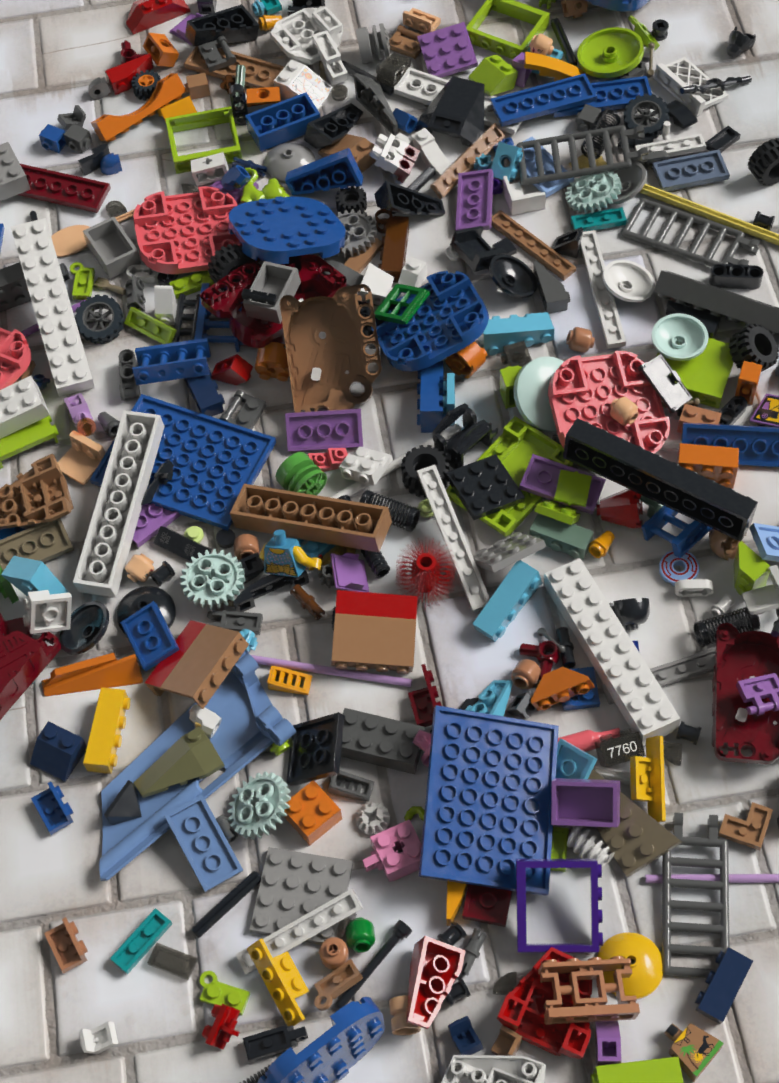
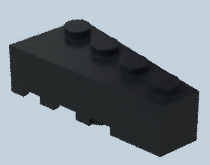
M241 4L188 20L185 37L193 46L215 41L220 36H224L227 43L257 40L259 24Z

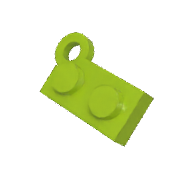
M632 15L628 17V20L635 26L634 32L641 37L643 46L648 47L650 43H654V50H656L660 45L646 26Z
M75 262L70 265V272L75 275L72 298L73 300H87V297L92 295L95 270L94 268H84L82 263Z
M213 971L202 973L200 984L204 989L200 1001L212 1006L215 1004L221 1006L225 1004L240 1010L239 1015H243L250 992L218 982L217 975ZM211 976L213 981L209 984L205 983V978Z

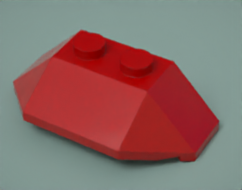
M138 0L132 4L126 25L134 35L191 11L184 0Z

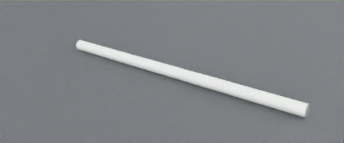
M455 424L440 435L445 440H448L457 435L462 429L459 424ZM433 438L422 443L421 445H423L424 447H427V445H431L432 448H434ZM406 453L393 460L381 478L400 468ZM357 481L329 498L337 499L343 495L352 496L369 486V484Z

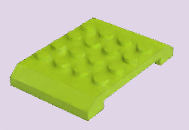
M516 416L509 421L503 428V433L477 460L479 461L496 454L518 487L533 454L569 467L573 464V462L563 458L564 448L562 445ZM449 485L446 489L449 499L466 510L451 485ZM521 490L525 496L524 502L503 510L501 509L479 518V520L506 537L513 533L536 505L542 501L543 497Z

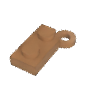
M352 959L314 984L319 993L314 1003L319 1010H327L332 1005L333 999L363 979ZM323 999H327L324 1004H320Z

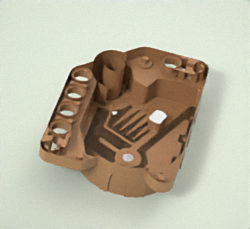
M365 284L345 286L339 288L332 298L315 296L302 302L292 295L283 296L280 300V309L294 411L302 412V410H305V412H311L313 408H315L314 411H318L320 408H326L327 410L353 409L356 405L368 402L373 393L372 383L382 370L372 292L369 286ZM361 288L368 291L365 298L366 301L370 300V304L363 303L359 305L358 302H362L361 295H358V292H361ZM369 307L371 314L368 317L361 316V308ZM367 325L372 326L374 329L373 334L370 336L363 334V328ZM368 344H373L376 347V352L372 355L367 354L365 351ZM370 363H376L379 366L376 373L368 371ZM356 383L363 384L364 392L361 396H353L351 394V387Z

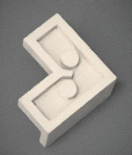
M503 176V193L511 215L545 209V192L541 193L540 191L524 195L519 182L509 184L507 176Z

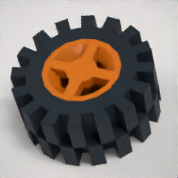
M146 70L145 73L140 71V74L136 73V77L133 76L131 83L134 94L140 100L142 98L143 101H146L147 98L149 99L155 90L157 82L161 80L160 75L157 72L154 73L153 70L151 72Z

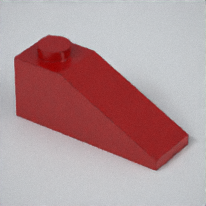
M149 53L105 70L107 82L115 95L132 88L131 81L133 76L136 77V73L140 74V71L145 73L146 70L150 71L154 68L151 54Z

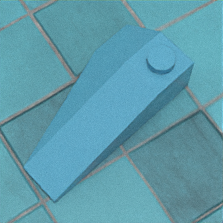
M493 680L478 696L479 700L473 706L469 705L465 710L504 717L513 685L512 680Z

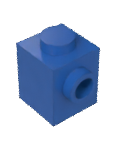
M48 124L39 134L42 147L46 150L60 153L66 145L63 135L65 130Z

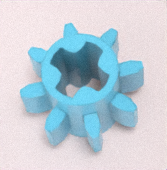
M482 154L479 158L476 157L474 169H491L493 163L491 155Z
M242 629L239 633L249 644L245 653H249L250 650L255 651L258 644L255 633L248 629Z

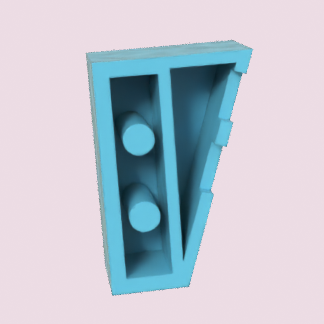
M13 556L1 574L27 597L28 592L48 590L50 595L69 593L42 561Z

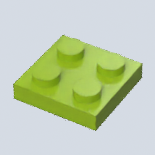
M549 499L537 504L534 511L569 525L578 522L581 516L580 513H577V509L569 506L565 508L558 506L559 503Z

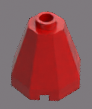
M625 489L605 497L596 506L597 516H601V520L633 529L641 528L643 520H639V515H643V506L640 500L642 495L630 489Z

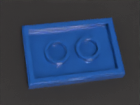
M154 601L120 622L145 671L180 650L157 603Z

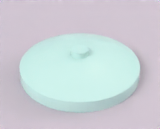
M540 357L528 362L521 368L514 383V400L520 415L529 425L544 432H557L548 397V386L551 377L564 361L555 357Z

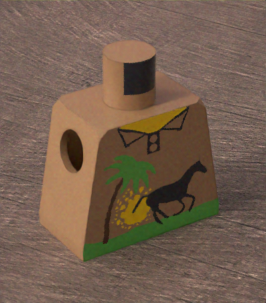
M672 1023L664 1033L674 1042L669 1049L670 1056L679 1057L680 1067L693 1082L705 1070L724 1044L719 1039L691 1023L684 1031H681Z

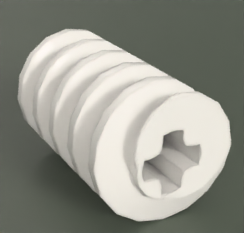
M577 826L568 837L567 847L573 848L575 854L580 853V859H596L603 869L612 860L615 853L613 852L608 855V846L601 849L602 840L595 843L596 835L589 838L590 830L587 829L582 832L583 826Z

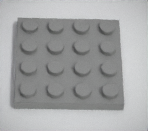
M268 847L249 929L250 933L269 936L348 891L353 861ZM341 921L304 942L322 944L328 938H338Z

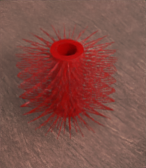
M425 545V553H423L424 547H421V553L418 551L419 548H416L414 553L417 557L411 553L408 557L403 554L402 562L396 561L398 564L401 563L400 566H402L400 567L401 572L398 574L401 578L396 576V581L399 582L396 584L399 587L402 584L404 587L402 588L403 591L410 588L409 592L412 595L418 592L417 596L422 597V602L425 593L426 606V593H428V599H430L429 594L431 591L439 598H441L439 594L445 595L441 590L445 591V587H448V585L449 588L451 587V579H455L453 576H455L456 568H450L453 566L450 564L451 560L448 562V556H445V558L441 557L444 554L446 555L447 551L443 554H434L435 550L430 551L428 546V552L426 553Z

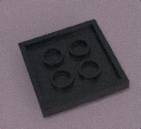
M496 454L446 472L445 478L473 520L524 502L525 496Z
M338 712L293 725L296 733L291 737L286 781L288 785L295 786L339 774L344 725L343 714Z

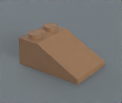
M349 134L318 151V154L324 158L350 148L361 173L376 162L374 158L369 156L374 144L366 138Z

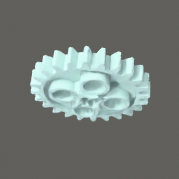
M614 171L580 176V178H574L575 182L569 183L571 187L566 188L565 198L569 207L573 208V211L578 210L581 213L584 210L585 214L589 210L594 213L595 209L601 211V207L607 208L608 203L613 204L612 199H618L617 195L621 194L620 190L622 189L621 181L617 173L614 174Z
M214 549L212 554L205 550V555L198 553L199 558L191 557L192 563H185L187 569H182L183 575L180 576L183 593L187 596L189 602L193 600L195 606L201 603L203 609L207 604L210 609L216 604L219 609L221 603L227 606L228 599L234 601V595H240L239 589H244L245 572L236 556L232 558L230 552L225 555L224 550L217 554L216 549Z
M264 771L263 775L257 773L255 779L249 776V782L243 781V787L236 788L238 794L232 795L235 800L230 802L229 805L233 808L227 811L231 815L228 819L232 822L230 826L238 834L245 838L250 837L251 839H255L256 836L262 838L263 832L269 835L270 828L276 830L275 824L283 823L280 818L281 816H287L284 810L290 808L286 803L291 800V797L288 796L291 792L287 788L288 784L272 772L268 774Z

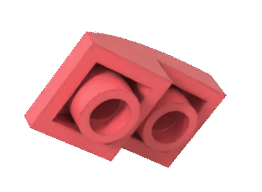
M328 448L326 453H308L314 465H317L323 472L339 469L340 464L348 455L346 448Z

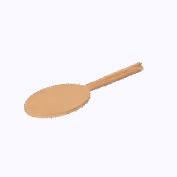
M135 209L115 217L116 220L120 223L133 217ZM74 225L54 233L51 238L57 257H67L85 249L87 244L83 231L90 227Z

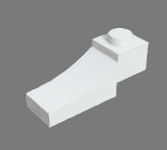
M325 30L312 35V40L320 55L325 74L331 85L347 81L348 72L341 61V54L328 31Z
M426 128L411 135L413 147L420 150L421 160L428 167L435 168L436 175L439 177L451 163L437 145L435 137Z

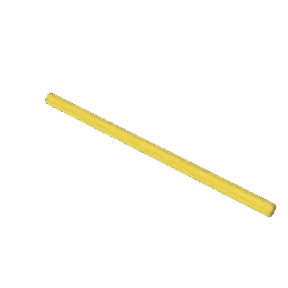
M645 184L640 191L641 194L779 246V234L648 184Z

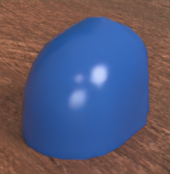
M110 153L102 158L100 170L103 174L112 175L122 171L119 154L114 155V153Z

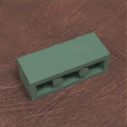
M538 513L530 528L529 535L543 539L545 545L554 551H561L573 558L584 560L589 550V544L593 541L594 531L575 524L569 525Z

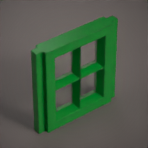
M396 284L374 312L375 318L405 325L420 308L430 292L423 288ZM401 293H406L401 301H396ZM411 295H416L411 303H406ZM392 305H396L391 314L386 313ZM402 307H406L407 309L401 316L397 315Z

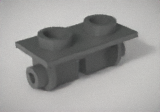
M132 274V280H128L125 284L126 296L128 297L127 308L130 310V307H135L145 311L144 284Z

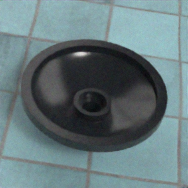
M506 254L496 255L490 261V276L500 290L516 298H528L534 294L537 289V280L532 270L524 262Z
M144 586L130 591L122 598L117 607L116 618L120 629L125 634L120 622L152 601L157 603L170 629L176 617V607L172 597L163 589L153 586Z
M98 601L87 602L71 613L70 629L61 630L59 636L62 650L70 655H78L89 651L99 643L106 633L109 624V611L104 604Z

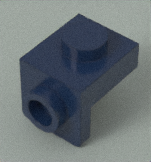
M468 1016L448 1025L452 1041L460 1055H472L483 1049L482 1043L475 1033Z

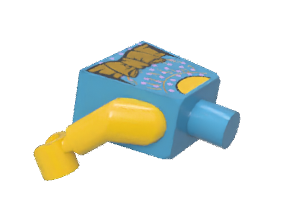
M284 530L274 531V537L264 544L259 554V558L264 561L265 574L299 577L307 567L310 571L314 570V568L320 570L322 564L321 559L308 557L300 547L298 540L286 538Z

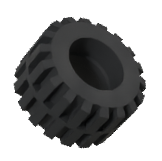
M779 138L764 142L749 158L748 169L758 182L764 186L779 182Z
M228 244L227 247L223 246L221 250L214 252L215 255L210 258L211 262L208 263L209 276L216 283L252 258L242 252V247L237 244L233 246ZM246 270V271H245V273H248V274L254 272V271H252V270ZM239 279L231 280L234 283L240 282Z
M751 324L732 335L729 340V352L737 368L742 369L744 361L754 362L763 365L762 372L776 364L779 357L777 352L779 350L777 342L773 338L774 336L770 334L767 328L765 329L762 325Z
M420 445L419 448H412V452L408 451L406 457H403L401 463L402 482L411 494L415 493L418 497L424 495V498H427L417 475V470L436 465L446 489L447 483H449L445 478L446 472H449V459L443 451L439 452V448H432L431 445H427V447Z

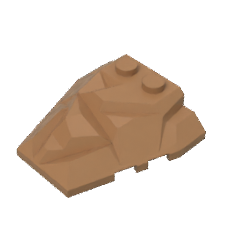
M53 454L31 464L32 469L24 475L19 473L16 476L18 480L13 484H5L0 488V529L51 522L71 513L74 507L67 482Z

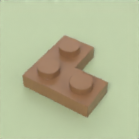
M752 802L746 821L725 814L718 836L760 851L773 809Z

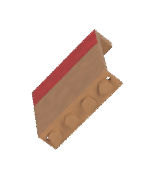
M337 590L331 666H335L336 669L355 667L358 671L376 669L377 672L382 673L388 672V670H394L399 674L412 672L414 667L418 596Z
M190 620L175 640L180 650L161 661L147 678L145 684L157 696H161L164 691L192 698L201 709H204L249 644L238 631Z

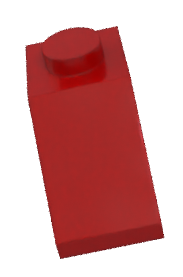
M236 354L216 363L210 378L237 386L241 383H246L251 378L250 373L253 366Z

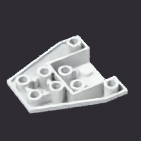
M453 1055L441 1083H544L546 1065L525 1056Z

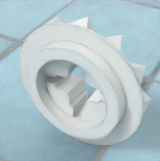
M372 801L369 804H363L357 811L356 823L363 833L375 835L387 829L390 823V815L388 809L381 803L378 804ZM377 812L376 817L379 820H373L369 824V817L367 815L372 816Z

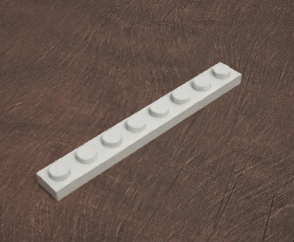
M596 231L583 232L580 248L607 349L626 346V339L614 296L606 288L602 278L605 264Z
M432 465L417 470V475L444 542L447 545L446 547L473 613L482 610L490 598L437 467Z

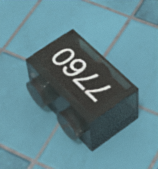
M631 728L620 730V735L612 737V734L600 736V740L595 742L600 766L606 768L630 761V757L646 756L639 731H632Z

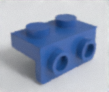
M49 782L47 784L50 788L31 799L52 835L73 823L70 815L74 812L68 802L65 804L62 802L61 798L64 797V794L59 785L54 787L52 782Z

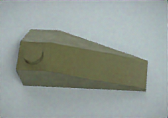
M199 726L175 742L134 782V785L141 796L145 798L166 791L169 786L178 783L181 786L188 784L187 780L193 778H206L225 767L210 739Z

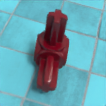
M127 40L121 43V64L147 55L136 54V51L131 49V44Z
M544 641L539 646L523 643L519 648L520 655L537 658L541 669L540 681L544 674L551 672L552 666H555L560 659L557 646L553 641ZM547 652H553L550 655H545Z

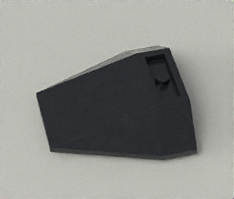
M452 76L420 116L415 132L426 128L431 134L435 131L461 138L462 145L471 146L484 133L485 85Z

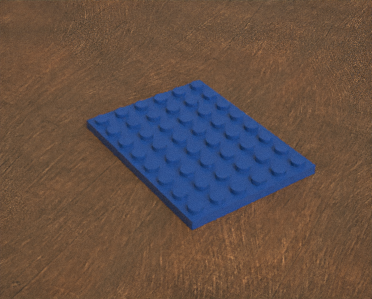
M141 394L131 411L160 415L165 426L147 489L155 480L154 475L162 463L169 459L174 465L172 480H169L166 485H159L152 502L149 504H155L157 507H163V509L172 512L176 511L192 519L229 530L233 523L230 512L243 485L254 484L276 444V438ZM115 439L90 478L91 484L101 487Z
M438 705L434 707L419 877L516 891V859H551L553 825H551L552 780L556 778L559 726ZM526 868V893L547 896L549 894L550 868Z

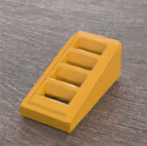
M271 666L267 681L268 689L309 695L312 675ZM284 677H285V678H288L286 684L283 683V682H284ZM293 679H296L295 686L292 685ZM301 680H305L303 688L299 687Z

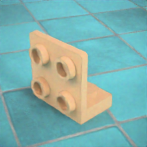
M73 430L69 434L72 447L59 460L58 464L62 474L85 485L104 457L105 451L102 445Z

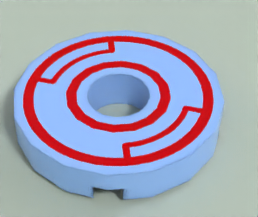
M673 550L669 551L661 558L659 563V574L666 583L669 582L672 586H675V582L679 580L696 579L699 573V562L690 552L678 558L674 556ZM680 565L684 570L681 572L676 571L674 566Z

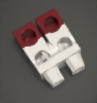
M380 133L375 140V144L382 147V149L374 145L369 156L376 160L374 165L380 166L383 170L390 171L398 176V181L403 183L410 175L420 150L395 138L393 134L386 137Z

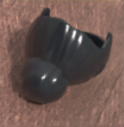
M735 27L729 35L727 54L735 58L741 52L751 49L756 41V35L743 34L737 31V27Z

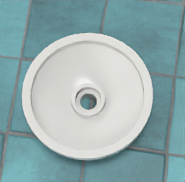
M629 260L610 262L602 274L604 285L609 292L623 301L643 302L652 296L655 289V281L650 272L643 266Z

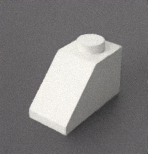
M410 256L401 271L398 284L419 288L427 277V263ZM401 293L399 297H403L406 293Z
M155 285L156 319L167 325H175L177 302L173 286Z

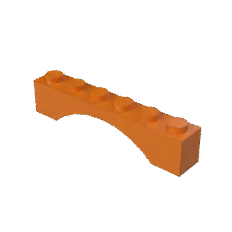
M170 73L157 82L151 97L138 110L121 116L104 114L92 121L91 125L100 141L110 142L116 138L117 134L127 132L133 124L135 126L143 122L142 119L144 117L153 116L156 114L157 109L169 105V102L172 100L176 101L183 97L182 94L186 92V89L178 74Z

